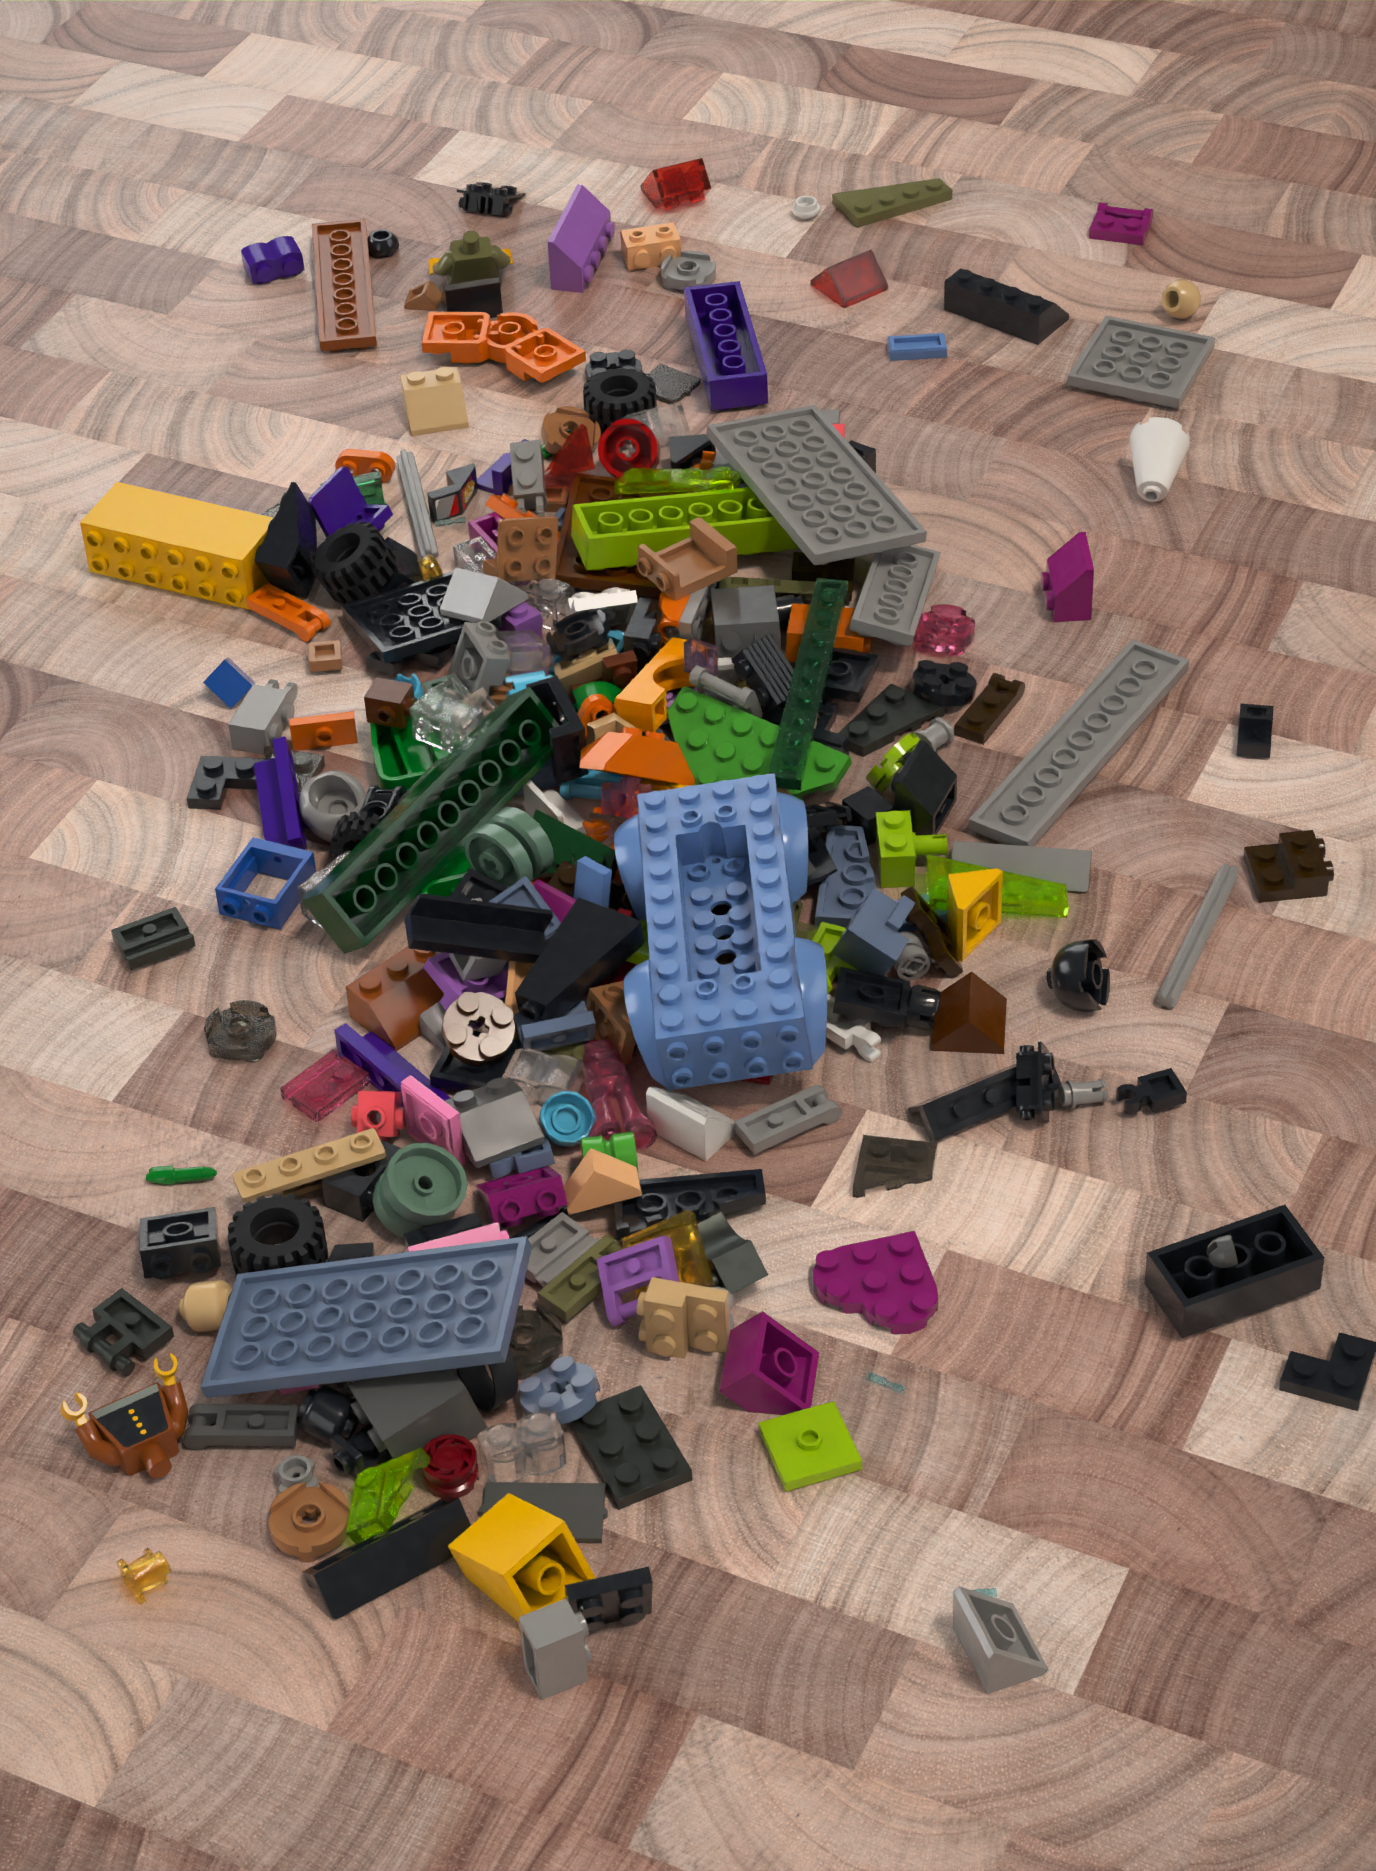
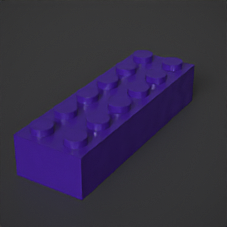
M740 281L684 287L685 317L710 409L727 410L734 407H755L760 404H768L767 371Z

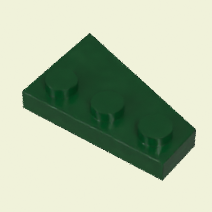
M536 809L533 818L548 835L554 854L551 868L539 876L540 878L551 879L562 861L577 866V860L586 856L612 870L611 880L614 879L618 868L614 849Z

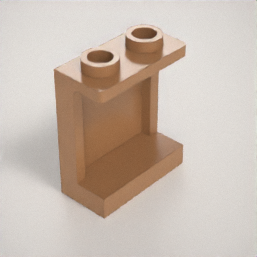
M700 517L689 521L690 537L656 553L645 544L638 546L637 568L641 575L650 579L657 585L660 591L665 592L675 601L738 572L737 547Z

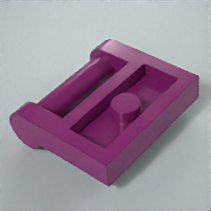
M1099 202L1096 215L1089 229V239L1143 245L1152 224L1154 210L1145 208L1143 211L1108 206V203Z

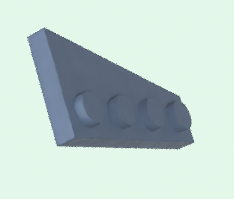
M829 825L826 848L838 871L829 875L825 880L820 881L815 926H820L821 922L846 928L858 908L873 888H876L874 873L869 861V852L863 827Z

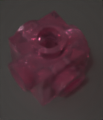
M621 776L620 783L602 782L601 816L619 817V824H622L625 820L639 814L637 794L652 792V784H641V777Z

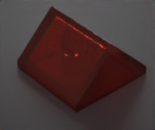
M872 249L832 265L811 279V285L842 308H847L888 290V283Z
M581 423L572 429L545 470V481L574 476L575 473L584 474L595 469L587 426Z

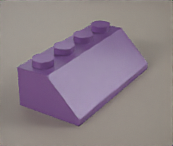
M577 184L548 240L551 290L583 293L588 282H592L593 272L595 268L599 267L601 256L603 253H606L609 240L614 237L615 224L611 222L610 211L583 185Z

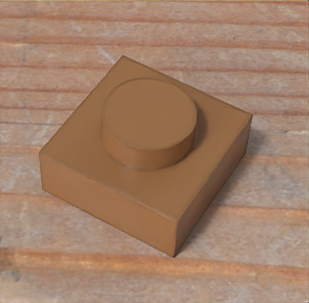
M340 640L309 642L310 672H328L342 669Z

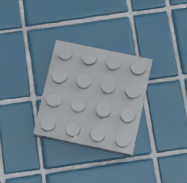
M1105 316L1068 374L1067 385L1078 387L1081 390H1093L1110 396H1121L1138 402L1145 401L1167 408L1174 407L1179 409L1213 351L1215 337Z

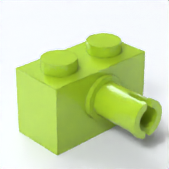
M910 811L876 812V848L881 888L915 887V859H917V856L948 855L947 834L916 835V832H912Z

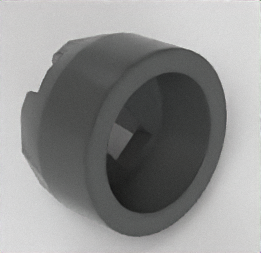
M1231 1235L1218 1237L1211 1241L1207 1247V1255L1213 1266L1229 1268L1238 1265Z

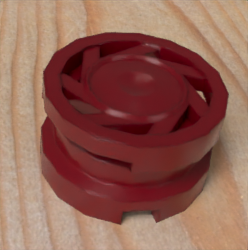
M449 1434L433 1438L424 1446L420 1456V1464L423 1471V1483L428 1492L438 1498L445 1496L460 1498L474 1489L476 1480H479V1466L477 1463V1451L471 1441L463 1436Z

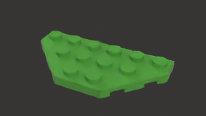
M686 686L681 689L667 710L674 740L679 744L695 778L694 785L775 773L777 786L786 788L792 796L802 800V795L818 790L824 793L836 789L852 764L851 757L847 754Z

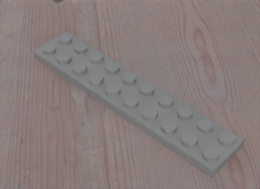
M1132 639L969 818V830L1006 845L1034 846L1189 670V659Z

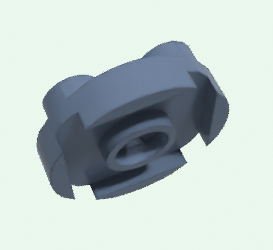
M564 1356L554 1360L551 1367L521 1381L518 1389L521 1394L520 1402L528 1420L540 1426H548L546 1420L558 1418L561 1425L585 1415L596 1404L597 1398L595 1394L597 1391L600 1392L601 1387L595 1371L590 1366L583 1363H575L572 1357Z

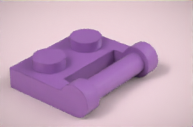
M664 1235L596 1259L607 1317L614 1327L626 1324L629 1318L638 1316V1299L623 1304L621 1294L649 1285L652 1277L679 1282L671 1238Z

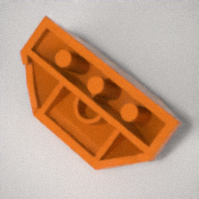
M623 727L622 733L607 732L581 749L580 768L651 781L690 786L695 784V778L679 744L664 740L665 734L645 731V736H642V729Z

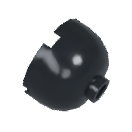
M1080 940L1065 945L1059 949L1052 961L1051 968L1047 970L1046 979L1048 987L1053 989L1057 999L1063 1005L1075 1011L1101 1010L1102 1008L1099 1006V1003L1106 1005L1108 1002L1109 969H1102L1100 958H1107L1098 940Z

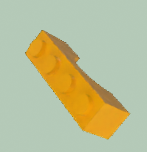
M672 637L652 660L645 665L639 674L630 681L625 689L616 696L614 701L615 713L637 729H642L644 732H655L668 718L666 692L684 686L696 687L689 683V676L696 665L705 668L708 659L707 643Z

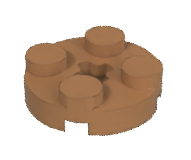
M562 406L558 407L556 412L551 414L549 412L545 415L541 427V436L545 442V449L549 453L585 460L590 457L591 452L598 445L601 435L600 426L597 421L594 424L589 419L590 414L576 407ZM567 430H573V434L568 433Z
M319 1482L320 1487H306V1483L292 1485L282 1491L271 1504V1515L268 1523L274 1544L286 1554L297 1556L301 1562H314L320 1555L331 1552L352 1531L348 1500L338 1488L328 1483ZM316 1515L319 1516L316 1522L303 1524L302 1517L313 1518Z

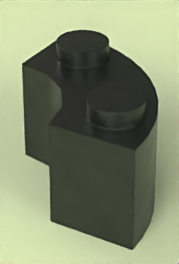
M722 1212L671 1237L674 1242L673 1251L679 1263L682 1265L687 1264L705 1287H722L733 1294L768 1276L752 1241L744 1240L728 1224Z

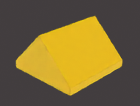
M1000 869L948 874L947 926L961 962L1001 923L1003 871Z

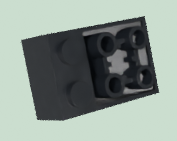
M291 482L287 492L281 498L280 507L275 517L269 523L268 532L263 543L256 550L254 561L271 585L291 595L307 599L316 580V576L311 568L312 557L318 550L316 517L311 505L296 482Z

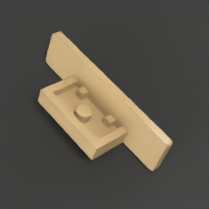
M372 1128L236 1171L232 1174V1177L244 1203L256 1200L261 1196L266 1197L281 1193L282 1197H287L288 1194L299 1196L323 1188L322 1180L325 1177L384 1159L386 1153L376 1130Z

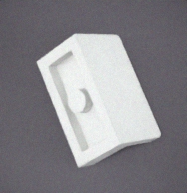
M531 780L523 786L525 810L532 818L537 809L569 827L587 834L582 825V822L585 820L553 788L542 792Z

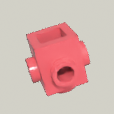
M358 1091V1105H353L351 1112L352 1127H357V1133L373 1128L376 1130L379 1139L388 1143L389 1137L400 1136V1129H405L406 1125L404 1107H401V1092ZM378 1112L381 1114L380 1123L376 1119Z

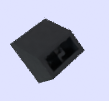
M919 740L913 752L907 753L901 772L895 773L891 784V791L895 792L894 811H910L912 832H916V835L938 834L957 801V775L927 742Z

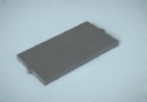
M486 1482L484 1504L479 1508L480 1517L506 1494L510 1493L564 1520L577 1543L602 1544L603 1522L608 1517V1510L605 1508L606 1483Z

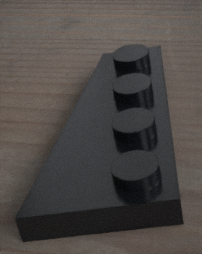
M762 1169L641 1179L642 1196L614 1203L617 1242L705 1220L720 1212L724 1215L766 1204Z

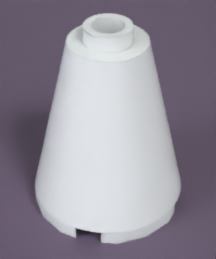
M1153 417L1148 419V423L1140 425V422L1137 423L1131 431L1129 440L1137 493L1148 502L1161 501L1167 496L1190 446V435L1188 432L1186 435L1180 423L1168 418Z

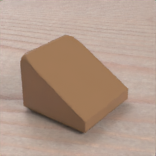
M432 280L427 281L409 290L404 307L408 310H437L441 302L442 293Z

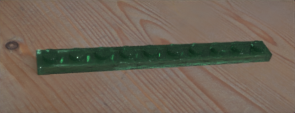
M826 578L816 579L768 774L775 773L777 788L801 791L848 594V581Z

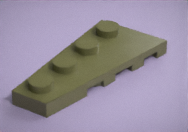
M940 178L834 193L832 194V203L859 228L952 200L953 190Z

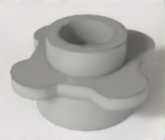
M293 1455L285 1458L275 1468V1475L280 1478L281 1482L278 1486L279 1493L299 1483H306V1487H317L319 1484L318 1478L313 1476L312 1471L315 1468L314 1461L301 1455Z

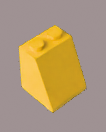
M510 1493L506 1494L448 1545L464 1576L518 1622V1617L565 1599V1585L596 1578L564 1520Z

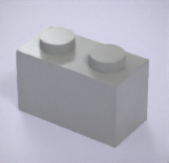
M566 1598L518 1617L524 1666L541 1700L589 1681L587 1663L592 1661V1657L584 1639L589 1636L588 1626L580 1611L574 1613Z

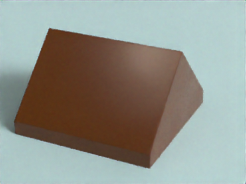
M971 971L940 992L939 1011L934 1013L933 1020L935 1026L932 1033V1051L1004 1054L1007 998Z

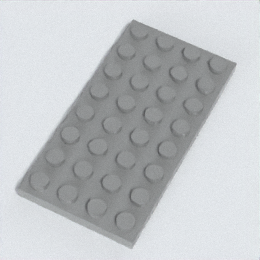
M815 405L707 425L706 436L813 565H824L833 561L853 559L857 556L881 553L885 550L909 547L926 542L927 531Z

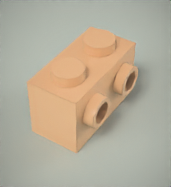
M674 222L620 231L621 253L628 271L659 267L662 261L670 255H673V259L681 257V238Z

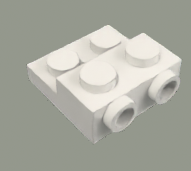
M613 587L605 589L599 594L589 592L576 593L567 600L565 607L566 616L583 610H589L590 615H598L597 610H601L605 613L610 626L628 624L638 602L636 590L630 591V589Z

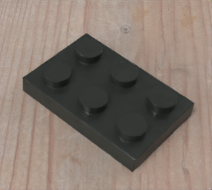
M641 1385L596 1402L594 1407L585 1415L569 1422L602 1482L606 1483V1489L618 1510L693 1480L692 1469Z

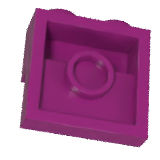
M549 1166L476 1185L479 1199L486 1206L489 1220L492 1223L498 1222L501 1228L521 1224L523 1222L522 1217L537 1214L538 1218L552 1216L559 1213L558 1207L568 1205L561 1175Z

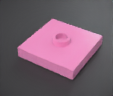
M410 1075L401 1081L408 1134L419 1143H430L443 1147L457 1158L461 1166L465 1165L459 1112Z

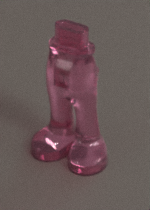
M610 1040L588 1042L584 1045L585 1055L582 1060L585 1067V1084L596 1116V1121L589 1130L588 1137L602 1135L605 1140H609L612 1134L622 1133L610 1098L616 1099L619 1105L623 1133L633 1132L636 1150L650 1147L657 1139L656 1128L653 1121L643 1114L637 1105L626 1066L620 1059V1052L613 1049Z

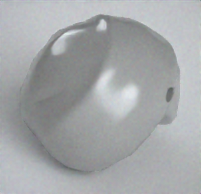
M337 770L326 771L309 778L305 782L300 792V816L316 836L326 841H331L337 821L341 820V817L345 814L349 817L350 813L354 811L359 816V810L363 806L367 794L358 780L347 772Z

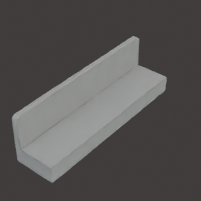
M953 841L951 874L997 868L1003 871L1002 886L1087 892L1092 851Z

